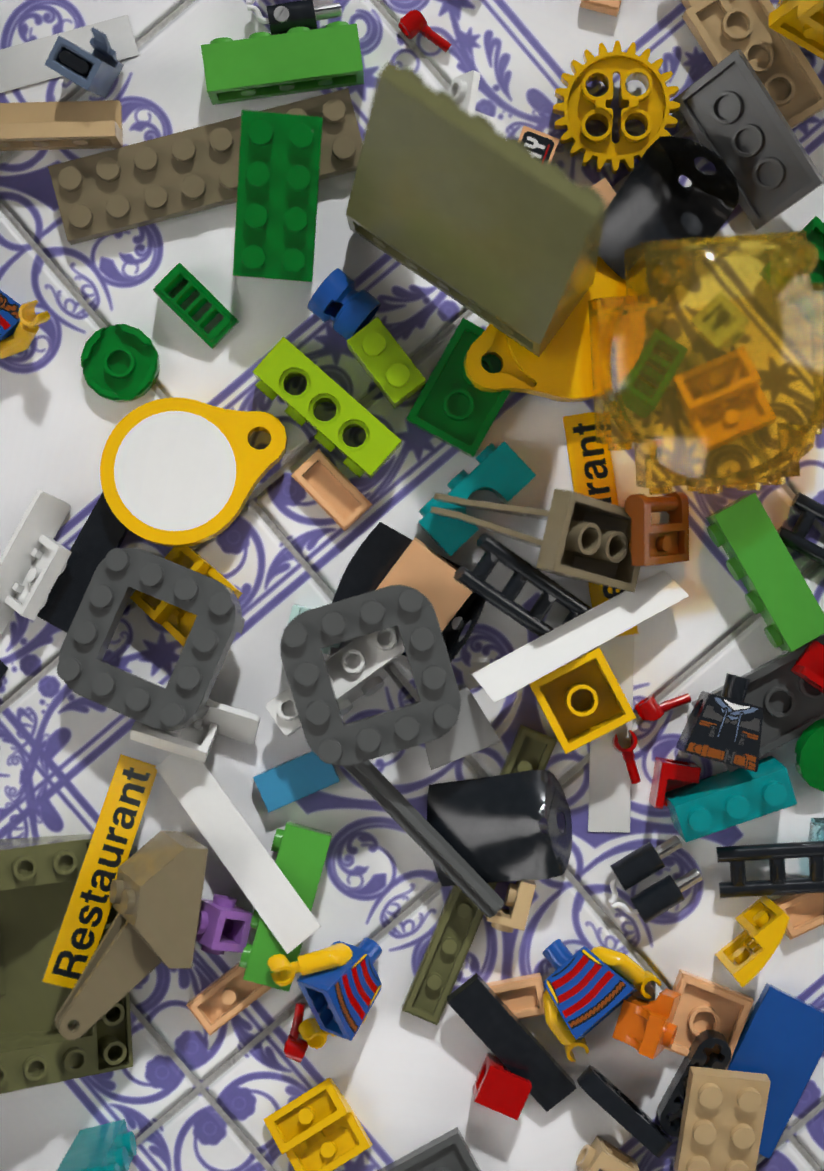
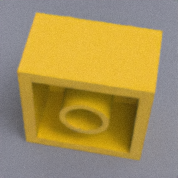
M600 647L592 649L529 684L565 754L636 718Z

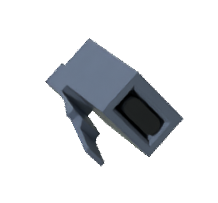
M94 27L91 28L94 36L89 42L94 49L92 54L71 41L58 36L44 65L87 91L106 98L124 66L118 62L116 51L111 48L107 35Z

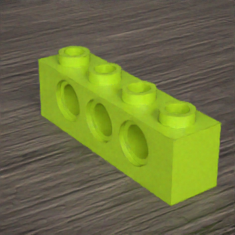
M284 336L252 371L259 380L255 386L271 401L278 396L285 402L288 407L284 412L301 427L307 422L318 431L314 438L329 452H332L336 447L347 457L343 464L359 478L365 473L372 479L402 444L400 438ZM296 376L304 378L307 381V387L303 393L291 395L286 392V384L289 379ZM322 402H330L336 407V414L329 421H320L315 417V409ZM352 427H358L366 434L364 443L358 447H350L344 442L345 432Z

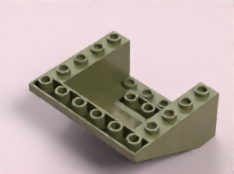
M389 61L378 75L346 216L350 229L539 357L594 283L607 204L603 202L602 196L592 187L587 185L580 187L568 179L564 170L551 161L542 162L533 156L529 148L520 140L514 137L507 139L495 131L491 122L482 115L474 114L472 116L461 109L458 102L447 92L442 90L435 92L424 84L416 72L407 67L400 69Z
M93 834L0 839V1094L133 1067L129 993L101 1017L83 1036L75 1040H67L57 1030L54 1021L57 1012L61 1009L72 989L42 982ZM113 904L100 942L118 914ZM74 1020L70 1021L68 1025H71Z

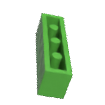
M336 21L326 25V28L310 30L308 27H294L289 29L287 33L271 35L268 32H257L251 34L248 39L241 40L220 37L213 39L210 44L201 45L207 92L212 105L364 84L357 24Z
M756 493L744 495L707 516L706 519L710 524L707 527V532L713 543L717 547L722 546L729 557L726 565L731 575L737 581L741 579L748 593L745 594V599L756 615L760 613L766 622L767 627L764 628V632L770 643L775 648L780 647L783 651L793 652L824 634V613Z
M287 821L285 830L277 828L271 851L278 853L275 863L311 912L332 833ZM254 909L250 926L253 929H257L253 945L247 943L243 949L239 967L246 968L243 980L289 992L292 982L287 986L277 985L270 975L272 971L267 965V961L276 954L285 955L290 963L298 961L297 956L300 954L302 943L287 954L259 913Z

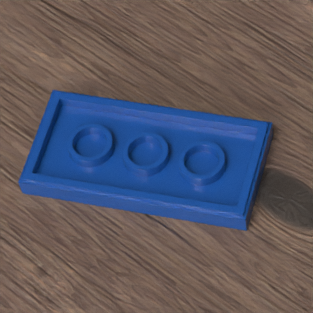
M766 983L740 1035L727 1070L767 1074L771 1081L759 1149L760 1155L770 1159L824 1051V1011Z

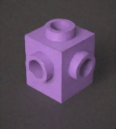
M214 894L213 900L201 899L196 942L202 944V951L211 954L223 955L224 951L242 953L247 945L253 913L237 906V899L230 896Z

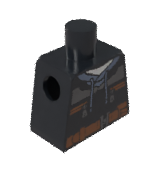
M727 673L721 696L702 691L677 742L676 748L684 753L757 772L763 708L744 702L750 679Z

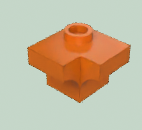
M666 988L659 993L656 1000L647 1001L633 995L626 1000L624 999L612 1038L634 1047L639 1054L654 1059L665 1047L671 1048L678 1026L672 1024L681 994Z

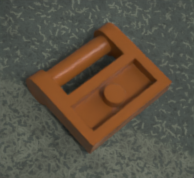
M675 491L658 497H647L644 494L628 496L624 507L627 515L631 517V538L629 542L631 566H651L689 561V501L686 494ZM667 512L669 514V523L651 524V513Z

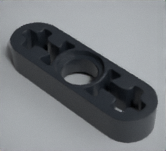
M705 1030L694 1039L688 1056L683 1059L657 1108L661 1128L666 1134L679 1137L681 1118L676 1117L671 1122L668 1114H676L680 1107L683 1112L684 1103L681 1104L679 1098L680 1096L685 1100L686 1089L683 1087V1083L689 1075L690 1066L704 1067L703 1065L707 1060L705 1047L712 1049L717 1044L720 1051L719 1054L713 1052L710 1054V1059L707 1063L708 1068L726 1070L731 1060V1049L722 1033L715 1030Z
M589 1065L577 1078L580 1087L655 1156L660 1158L673 1144L671 1138L655 1121L595 1067Z

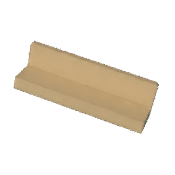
M118 100L0 103V151L123 147L122 104Z

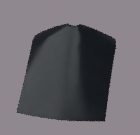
M664 136L656 140L644 153L606 208L598 255L617 275L647 295L665 302L687 270L728 220L738 204L739 190L737 179L728 167L725 159L715 151L691 139ZM702 157L709 160L715 166L716 173L713 175L703 173L696 167L694 159ZM681 175L686 176L691 181L690 187H684L679 183Z
M379 522L349 562L332 603L376 590L412 542V539ZM443 557L445 560H447L449 563H451V564H452L453 566H455L456 568L459 569V568L461 567L460 565L454 563L453 561H451V560H449V559ZM472 592L442 631L450 662L467 643L484 608L486 601L474 592ZM456 617H461L462 620L455 630L452 629V621ZM471 620V624L469 626L467 633L462 638V640L459 641V637L464 627Z
M528 770L429 785L427 821L486 883L543 880L563 875L566 871L572 849L571 811L563 788L555 775L549 770ZM559 808L562 810L565 819L563 833L559 831L557 825V811ZM542 818H545L547 821V833L540 831L539 821ZM434 862L441 886H455L456 884Z

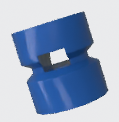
M337 268L318 287L310 299L307 308L324 322L332 320L333 330L348 340L371 322L378 312L381 302L365 289L357 291L355 289V281Z

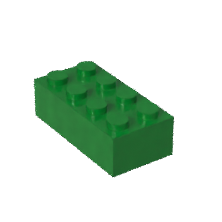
M242 110L233 276L312 282L323 117Z

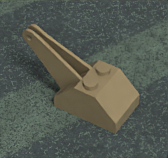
M554 489L550 510L462 499L440 493H435L434 495L435 500L461 507L547 520L543 540L460 512L438 507H431L430 512L460 520L541 548L536 566L540 571L614 589L635 592L641 566H631V551L629 548L631 517L627 515L623 507L561 489Z
M160 831L118 867L117 880H112L110 886V902L118 914L68 998L55 1016V1026L65 1039L75 1040L83 1036L161 962L168 968L192 969L208 848L185 832ZM74 1020L71 1025H68L70 1021Z

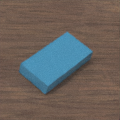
M312 750L253 777L268 813L340 782L334 765L321 761Z

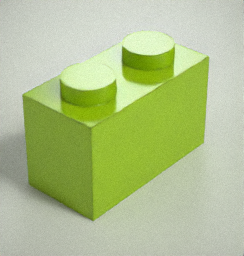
M378 317L346 341L349 351L394 409L425 386L426 379Z

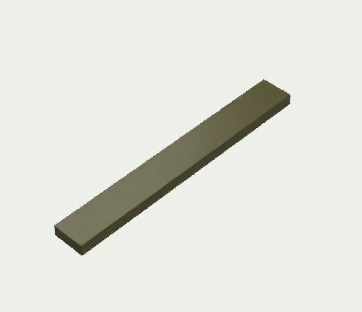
M520 724L499 775L528 770H545L557 739ZM497 882L487 884L494 890ZM457 885L452 886L402 1004V1011L438 1025L447 1003V996L451 994L484 916V913Z

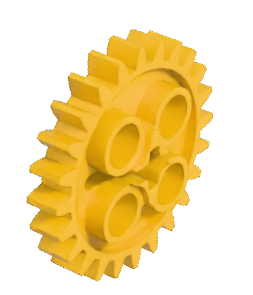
M616 41L613 51L608 53L604 44L600 43L598 56L594 57L586 49L583 54L585 64L582 65L576 60L571 61L570 67L574 76L562 73L561 82L567 88H556L554 96L564 102L553 105L552 113L563 115V117L555 121L554 128L558 130L566 129V132L560 138V143L573 142L569 154L571 157L579 152L584 153L582 166L585 167L594 159L597 160V172L602 170L605 163H610L613 174H616L620 163H624L626 169L631 172L634 168V159L637 158L640 161L647 149L660 137L671 136L664 128H675L678 120L669 114L677 112L680 108V103L670 101V98L678 93L679 88L677 86H666L673 73L670 71L660 74L659 70L663 63L662 58L652 64L648 62L651 51L649 48L641 56L635 55L636 43L632 42L628 51L622 52L620 42ZM614 73L620 75L618 105L620 108H623L618 119V143L612 141L613 110L610 108L613 99ZM595 80L601 81L605 84L607 92L599 97L592 96L586 89L587 84ZM631 80H639L644 84L646 92L640 96H633L628 93L625 85ZM633 119L639 120L645 126V133L641 136H632L626 131L625 123ZM592 120H599L604 123L607 131L599 137L591 136L586 130V124Z

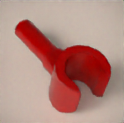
M411 10L400 19L398 27L408 39L411 40L420 32L444 52H447L452 45L427 25L425 17L418 10Z
M687 693L658 704L653 695L638 702L634 707L642 720L655 721L670 709L690 703L691 697Z
M628 730L631 739V745L625 749L619 745L617 734L614 735L612 744L623 755L631 783L637 784L641 782L633 752L637 746V737L634 732Z
M296 1003L292 1028L284 1045L285 1056L296 1062L302 1061L308 1047L307 1041L298 1038L300 1034L298 1027L303 1021L305 1004Z

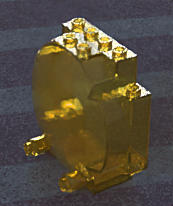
M806 231L648 241L624 250L626 296L596 298L588 301L596 443L608 444V451L632 449V443H634L636 486L649 488L650 495L673 493L672 486L683 485L687 486V491H698V494L723 493L724 485L725 488H737V491L761 490L762 485L786 484V477L800 476L799 459L814 447L815 435L822 434V429H824V282L811 283L809 273L817 266L818 252L812 243L806 241Z

